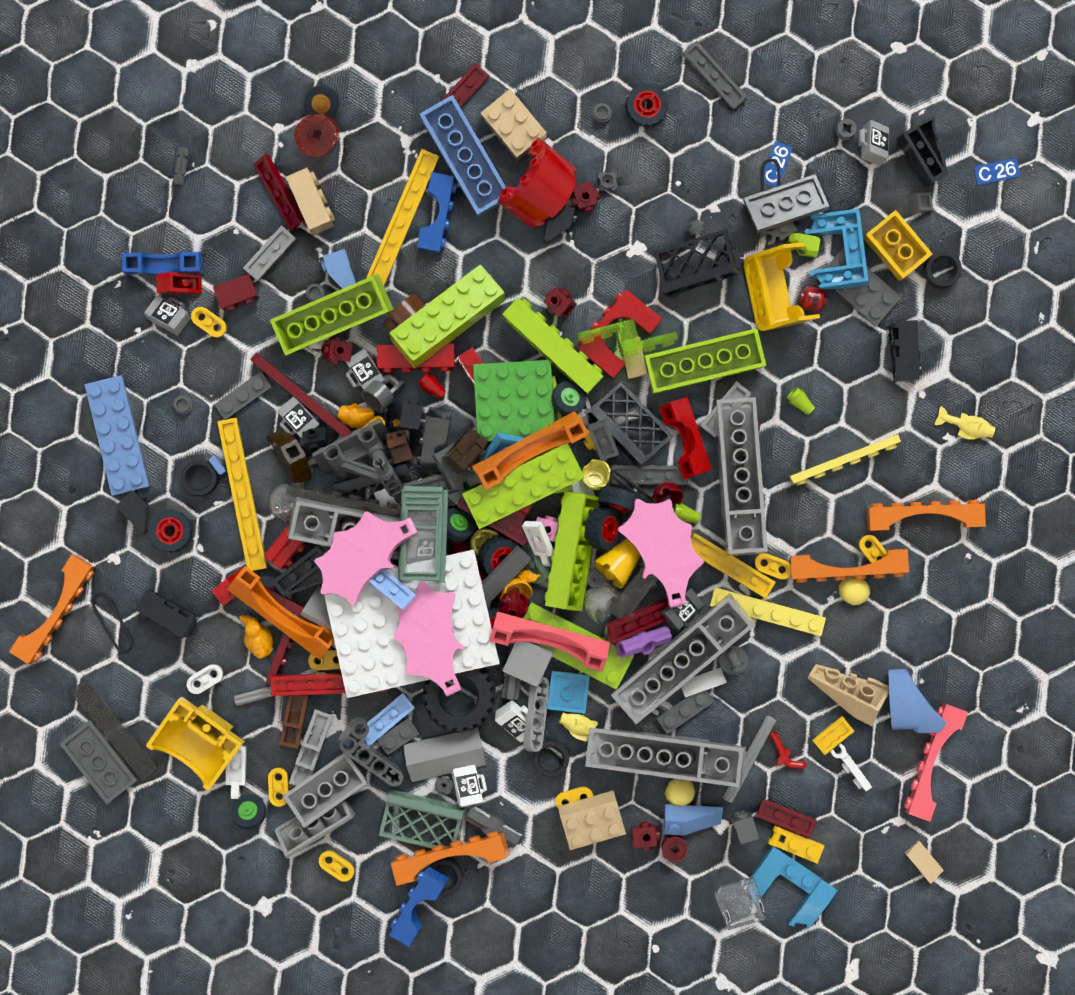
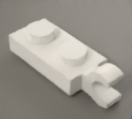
M525 521L522 527L534 555L540 556L543 566H551L550 560L554 549L543 523Z
M838 744L841 752L836 754L834 750H831L830 753L835 758H841L844 762L841 766L847 774L852 773L855 778L852 781L857 788H863V790L868 791L872 786L847 754L845 747L842 744Z
M241 746L237 754L226 766V785H231V799H239L241 797L240 785H246L247 746Z

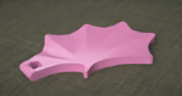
M635 499L632 516L626 523L618 527V531L636 546L644 562L642 577L646 578L648 575L653 574L661 581L667 594L669 607L685 605L688 580L704 562L692 547L690 539L692 526L676 516L670 499L658 504L645 503L640 499ZM679 593L680 598L672 599V594Z
M364 512L361 520L355 527L347 531L335 532L330 550L314 561L322 571L323 584L320 591L321 594H339L345 597L352 605L357 604L366 584L378 572L385 568L396 567L390 562L393 552L403 541L418 533L412 519L386 522L370 512ZM404 526H406L409 531L406 534H404L402 530Z
M420 581L416 591L413 592L417 597L404 611L395 605L399 611L400 622L394 638L403 646L406 652V673L430 678L444 690L446 696L462 690L454 672L453 656L456 649L464 650L465 648L456 640L453 633L451 615L455 593L434 591L424 581ZM453 679L454 685L447 688L445 682Z

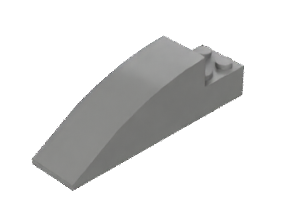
M756 397L717 400L720 498L722 520H724L726 553L727 556L765 554L768 552Z
M295 497L287 535L289 539L331 547L334 533L347 531L355 527L361 520L364 512H370L386 522H399L401 517L333 500L330 504ZM412 520L415 526H432ZM416 529V530H417V531H422V530H436V529ZM399 545L393 552L391 559L399 560ZM407 558V562L416 563L413 562L412 558Z
M729 593L707 613L701 614L693 623L681 631L671 642L665 645L613 692L611 696L635 724L639 723L753 628L755 622ZM677 669H679L680 673L676 677H674L677 672Z
M590 728L585 766L740 787L742 785L746 746L710 742L708 739Z

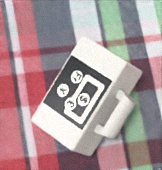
M511 700L496 711L495 721L519 742L524 741L528 709L524 705L520 707ZM534 719V721H533V727L536 729L537 726H538V723H537L536 720Z
M475 765L453 769L451 774L459 808L481 804L483 802L482 793L487 791L484 775H477ZM479 778L481 780L482 789H480V784L478 780Z

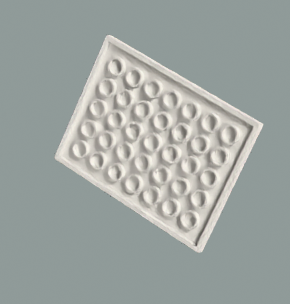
M469 550L447 555L445 583H437L436 581L424 582L434 591L455 593L451 615L453 633L456 640L465 648L464 650L458 648L454 652V672L456 674L500 664L495 642L490 641L492 627L475 551ZM435 558L407 564V572L435 573ZM399 566L385 569L398 580ZM406 580V582L401 583L412 592H415L420 581ZM369 582L366 584L355 605H352L345 597L339 594L324 595L347 698L430 680V678L406 673V652L403 646L394 638L400 622L399 611L395 604Z

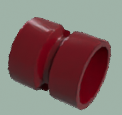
M666 835L663 838L661 849L667 860L679 862L686 857L688 847L681 835Z

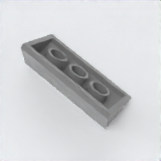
M478 727L471 731H463V733L455 732L403 745L406 766L412 782L450 774L453 769L460 767L487 765Z
M343 753L284 794L283 797L303 828H305L367 785L368 782L360 766Z
M345 799L305 828H303L295 816L274 830L285 857L289 858L352 819L355 813Z

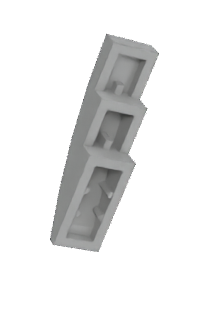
M315 709L289 784L297 786L313 775L333 718L332 715Z

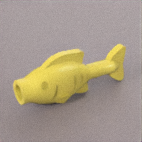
M940 406L938 417L934 423L935 425H941L948 422L957 425L960 428L958 436L966 439L992 438L996 428L981 417L968 416L965 413H961V418L948 415L942 406Z
M563 712L559 723L563 724L572 736L585 742L588 739L590 728H596L598 725L597 721L575 713Z

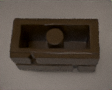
M470 428L462 434L442 458L456 473H467L474 466L472 462L485 454L486 450L484 448L488 445V442L477 431Z

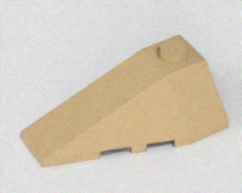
M817 664L808 676L810 681L854 718L870 726L875 722L889 695V686L875 679L868 678L865 680L857 678V674L853 673L849 676L840 673L837 669Z

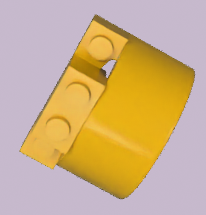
M180 697L146 744V747L150 750L168 753L186 764L200 777L203 787L206 790H210L245 741L231 732L234 726L202 704L197 708L185 698Z

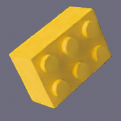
M896 210L863 237L898 281L904 279L932 255L931 251Z

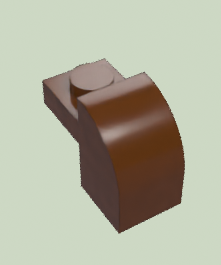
M414 293L392 310L389 317L382 324L391 332L426 305Z
M404 429L386 434L388 448L391 451L395 465L414 460Z

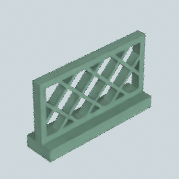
M390 789L379 836L428 848L442 845L440 839L447 835L452 842L457 841L464 808H459L455 804ZM390 804L398 806L402 812L393 817L389 811ZM412 809L417 810L420 817L411 821L407 814ZM433 814L436 815L439 821L430 826L425 817ZM404 815L409 823L400 828L395 819ZM422 819L428 828L418 832L414 824ZM448 819L457 820L456 827L451 830L444 823ZM392 821L397 830L393 833L385 832V825ZM441 824L446 833L437 837L432 828ZM409 826L416 833L411 838L406 837L403 833V830ZM430 831L435 839L427 842L424 841L421 835Z

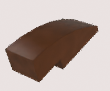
M289 695L279 743L280 746L299 750L309 695Z

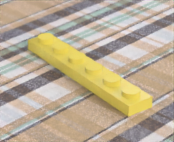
M894 435L788 478L791 484L796 483L797 486L808 482L807 478L814 476L816 479L826 475L824 471L832 469L834 472L844 468L842 464L850 462V465L861 461L860 457L865 455L868 458L879 454L878 450L883 448L886 451L897 447L896 443L901 442L899 435Z
M714 587L709 606L714 607L730 593L750 617L818 636L822 635L825 617Z

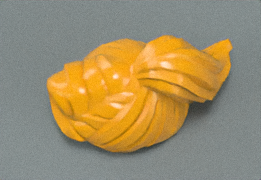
M356 403L349 406H341L338 412V418L349 425V427L356 428V430L378 419H381L385 425L381 416H374L375 412L367 407L361 408Z
M522 569L502 590L500 600L505 593L509 594L513 589L530 599L532 588L529 584L537 581L541 575L533 574L528 569Z
M249 615L239 616L240 620L245 624L244 644L247 649L258 659L265 658L271 654L273 650V637L270 630L265 625L259 624L258 619Z

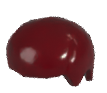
M667 481L655 488L652 498L655 504L670 499L672 504H680L684 498V493L674 482Z

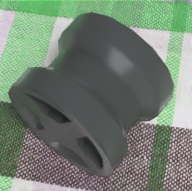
M851 119L841 120L836 127L837 137L841 140L851 139L857 130L855 122Z

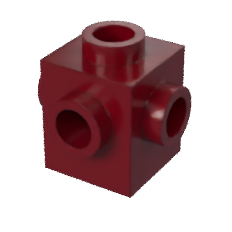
M591 181L575 185L574 195L571 196L573 206L577 207L578 211L583 210L584 213L593 211L594 207L597 206V201L600 200L598 191L593 189Z
M555 287L551 289L543 301L548 306L546 309L552 315L567 318L577 305L571 298L572 294L565 288Z
M331 337V340H324L321 346L322 359L329 360L328 364L340 365V362H351L353 343L344 342L343 338Z
M513 589L509 594L505 593L501 598L498 612L519 618L524 617L529 609L527 607L529 599L524 594Z
M640 822L639 826H631L634 848L652 850L654 846H657V841H660L659 829H655L654 824H651V822ZM645 834H649L647 838L643 837Z

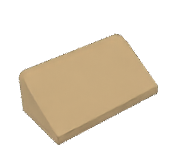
M640 337L621 341L628 379L647 375Z
M919 840L904 852L930 884L944 871Z

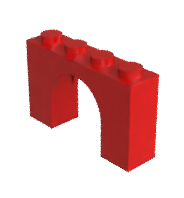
M628 290L624 293L619 292L614 299L616 303L613 307L608 306L602 313L604 318L600 322L596 321L589 329L592 331L588 337L584 335L577 344L580 346L578 351H582L593 364H596L612 379H614L626 363L606 346L604 341L606 327L615 320L627 319L650 335L662 320L659 315Z

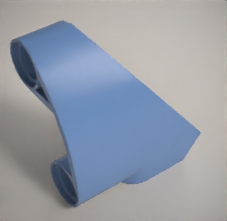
M906 669L889 670L892 730L913 729L917 733H939L946 725V721L928 703L915 685L909 672Z

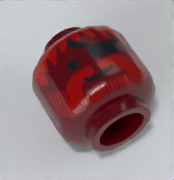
M807 286L804 290L800 291L799 305H801L804 311L820 312L822 307H826L828 296L824 295L823 289Z

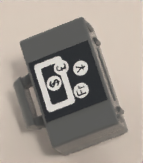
M692 588L686 590L685 605L672 608L666 606L661 612V615L666 618L667 624L674 630H680L683 626L688 627L699 617L697 611L704 603ZM679 593L673 599L680 598Z

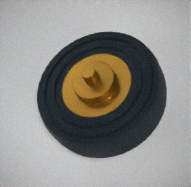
M317 85L311 88L305 96L306 111L317 120L330 119L338 111L339 97L331 87Z

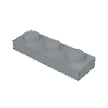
M281 225L243 269L259 281L295 242L296 238Z
M736 381L722 399L748 398L751 392ZM717 405L700 425L714 438L718 435Z

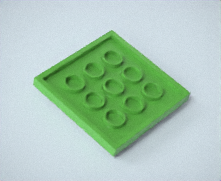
M551 360L473 364L477 432L486 441H493L497 433L526 438L554 422V407L551 401L553 393Z

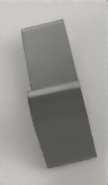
M362 717L354 718L339 737L338 742L341 751L391 786L400 785L403 781L400 767L363 741L369 733L367 721ZM359 724L365 726L361 731L355 730V727ZM345 740L353 741L350 746L343 745ZM361 751H368L365 757L358 756ZM376 762H383V765L380 768L374 767V764ZM389 772H390L391 774H393V775H395V774L397 773V777H395V776H392V777H391L390 774H389Z

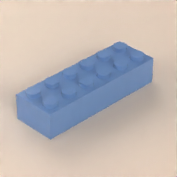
M451 95L420 113V119L476 216L479 217L500 205L497 201L500 198V193L506 186L454 96Z

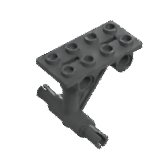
M381 419L372 421L367 426L355 430L351 434L337 439L334 443L312 453L314 460L324 474L334 471L338 477L345 478L354 473L381 483L388 495L393 497L396 503L401 504L403 484L385 456L386 449L384 444L387 443L386 434H389ZM369 456L373 460V466L376 469L356 461Z

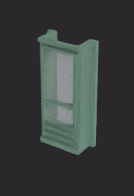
M403 486L400 521L411 518L418 533L399 545L398 580L400 582L415 580L445 583L449 490H444L443 487ZM406 526L402 528L404 534L409 532Z

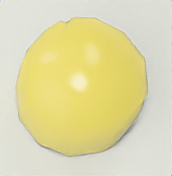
M593 459L582 470L585 477L582 479L584 486L591 490H600L610 481V468L604 461Z
M489 528L477 530L470 539L471 550H474L475 555L479 556V549H481L482 544L487 539L492 538V536H499V534Z
M847 576V580L841 581L839 595L845 602L851 605H861L867 601L870 595V586L864 579H854V576Z
M672 779L665 790L666 799L672 805H688L695 795L693 783L688 780Z

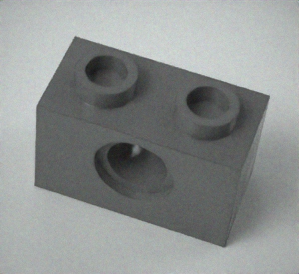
M740 810L730 817L736 838L740 844L759 839L753 817L749 811Z

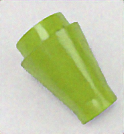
M796 387L788 394L787 399L789 403L803 411L806 415H809L815 409V406L810 402L803 389Z
M682 503L674 505L673 510L680 520L689 523H699L701 513Z

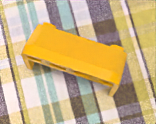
M804 242L783 244L750 255L744 260V270L757 328L761 331L797 325L820 318L819 314L805 316L803 309L799 305L791 306L783 269L790 267L792 264L791 251L804 247Z

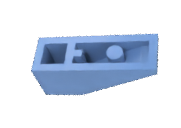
M345 249L323 255L324 261L321 262L324 273L328 272L329 276L342 289L356 283Z
M665 804L664 835L683 836L721 824L723 807Z

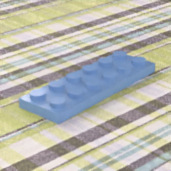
M123 375L84 384L111 495L115 496L131 492L132 490L150 487Z

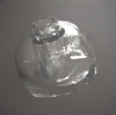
M290 483L276 486L270 492L268 498V508L271 514L279 520L290 521L295 497L306 499L303 490Z
M600 585L594 589H589L585 594L586 600L584 604L587 615L597 624H599V620L603 623L616 609L614 603L616 600L620 601L621 593L608 585Z

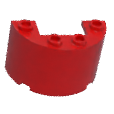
M537 137L532 142L528 152L530 156H535V158L530 162L527 172L520 178L517 188L507 186L502 190L497 201L529 227L541 226L545 224L544 220L549 216L553 218L570 198L577 180L574 177V174L577 173L575 166L541 138Z

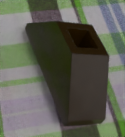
M283 429L267 436L294 486L312 478L307 457L294 436Z

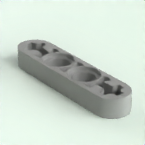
M542 677L539 683L541 687L530 684L523 741L524 748L529 752H538L543 745L550 688L549 681L545 677ZM537 700H539L540 702V708L538 710L535 707V703ZM534 719L538 722L536 729L533 727Z

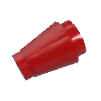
M425 373L417 384L422 391L437 397L439 400L446 392L432 374Z

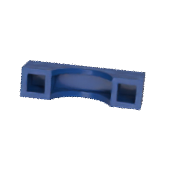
M431 172L428 193L437 200L440 210L433 224L420 228L417 243L418 250L437 254L441 253V249L445 250L446 238H444V233L449 230L450 220L447 217L448 212L453 210L454 201H451L452 193L456 194L458 182H455L454 176Z
M179 252L176 254L122 253V272L126 275H156L165 272L203 274V255L200 252Z
M428 867L425 872L421 871L416 879L419 882L417 887L413 886L407 895L410 898L408 903L404 902L398 911L401 913L399 919L395 917L390 925L392 931L389 936L410 947L422 927V923L416 914L417 903L424 900L436 901L449 878L431 867Z

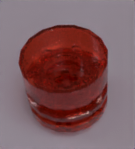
M315 113L305 117L297 124L294 131V140L302 153L318 157L326 154L336 146L340 130L336 121L331 116L325 113ZM321 130L322 134L317 137L315 133Z

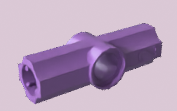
M667 626L649 632L644 630L633 635L631 638L617 642L615 648L620 658L639 652L647 655L655 647L671 642L672 636Z

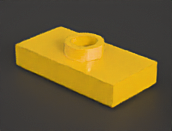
M841 716L813 738L812 741L826 755L851 735L854 730Z

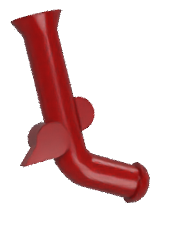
M779 731L768 735L779 753L776 767L784 764L788 768L802 770L806 768L805 761H791L788 756L791 752L789 749L784 748L779 738Z

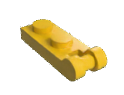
M774 825L772 830L774 833L772 838H769L768 844L818 864L824 849L823 844ZM781 835L786 836L784 842L779 841Z

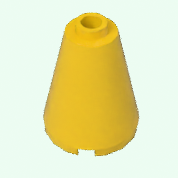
M627 538L612 550L597 558L594 563L601 575H604L607 580H614L613 585L623 588L641 555L636 546Z

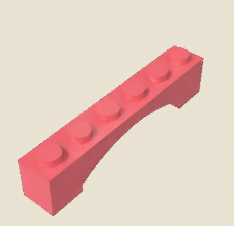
M497 612L490 637L491 642L506 646L514 642H532L552 646L576 657L584 663V667L602 672L610 642L501 612Z
M942 703V706H939L936 712L946 721V725L939 733H929L931 738L929 743L926 742L923 753L925 755L923 761L920 760L918 763L917 778L913 779L910 789L912 793L910 797L906 798L904 804L906 813L927 821H931L937 804L932 800L931 774L934 762L945 741L956 730H962L968 714L967 711Z

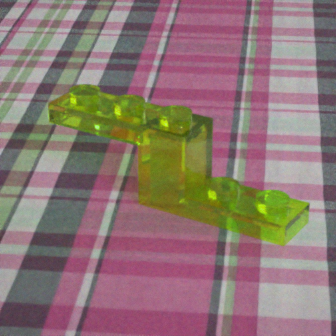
M634 319L576 334L577 342L582 341L583 344L593 342V337L601 336L604 339L612 337V332H615L620 354L625 353L626 357L637 354L636 350L644 348L645 352L654 350L657 344L662 343L663 347L674 344L673 340L678 339L676 331L639 341Z

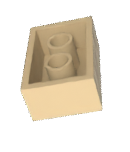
M511 89L481 112V118L517 161L529 152L532 142L537 137L542 140L547 138V132Z
M305 168L287 176L286 179L312 235L314 236L334 227L332 221L335 218L329 206L325 207V204L328 202L322 190L317 188L320 184L314 172H310L308 168Z
M614 791L558 806L570 850L626 834Z

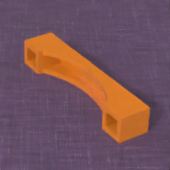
M574 411L477 463L472 468L480 484L487 490L502 482L506 475L529 459L557 446L574 443L589 434L582 418Z
M967 500V504H960V501H948V505H941V501L929 502L928 506H922L921 502H910V506H902V503H891V507H883V503L872 504L871 508H866L867 531L890 530L889 526L900 519L924 513L939 514L961 522L963 527H986L985 503L979 504V500Z
M908 549L888 550L887 555L873 563L851 568L827 566L810 559V555L791 556L792 579H796V583L808 582V578H815L816 581H827V577H835V580H847L846 576H854V579H866V575H874V578H885V574L893 573V577H903L905 573L909 572Z
M76 554L70 556L61 570L64 572V586L54 611L37 630L27 636L20 635L9 651L11 654L27 664H32L40 659L42 656L40 651L44 645L48 646L53 638L51 634L62 625L64 614H68L73 608V600L75 597L78 598L84 590L82 586L93 577L95 573L93 571L94 565Z
M244 566L227 590L320 660L334 642L332 631L324 625H314L289 612L267 592L259 580L261 577Z
M498 831L487 833V837L480 838L477 835L468 838L467 842L462 843L461 840L451 842L450 846L447 847L437 845L432 847L431 851L425 852V849L413 852L414 855L407 856V854L398 855L391 862L396 885L416 881L419 876L418 873L424 867L450 856H478L487 859L488 863L507 859L510 853L504 832L498 834Z

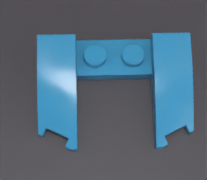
M859 208L811 215L810 219L814 220L811 230H805V234L811 236L843 234L847 264L845 266L810 270L811 277L816 276L820 281L819 288L840 289L869 286Z
M771 846L745 885L746 887H752L756 894L753 899L755 902H758L759 898L763 896L778 874L796 884L809 894L788 924L794 927L795 923L807 924L806 928L809 929L838 890L778 848Z

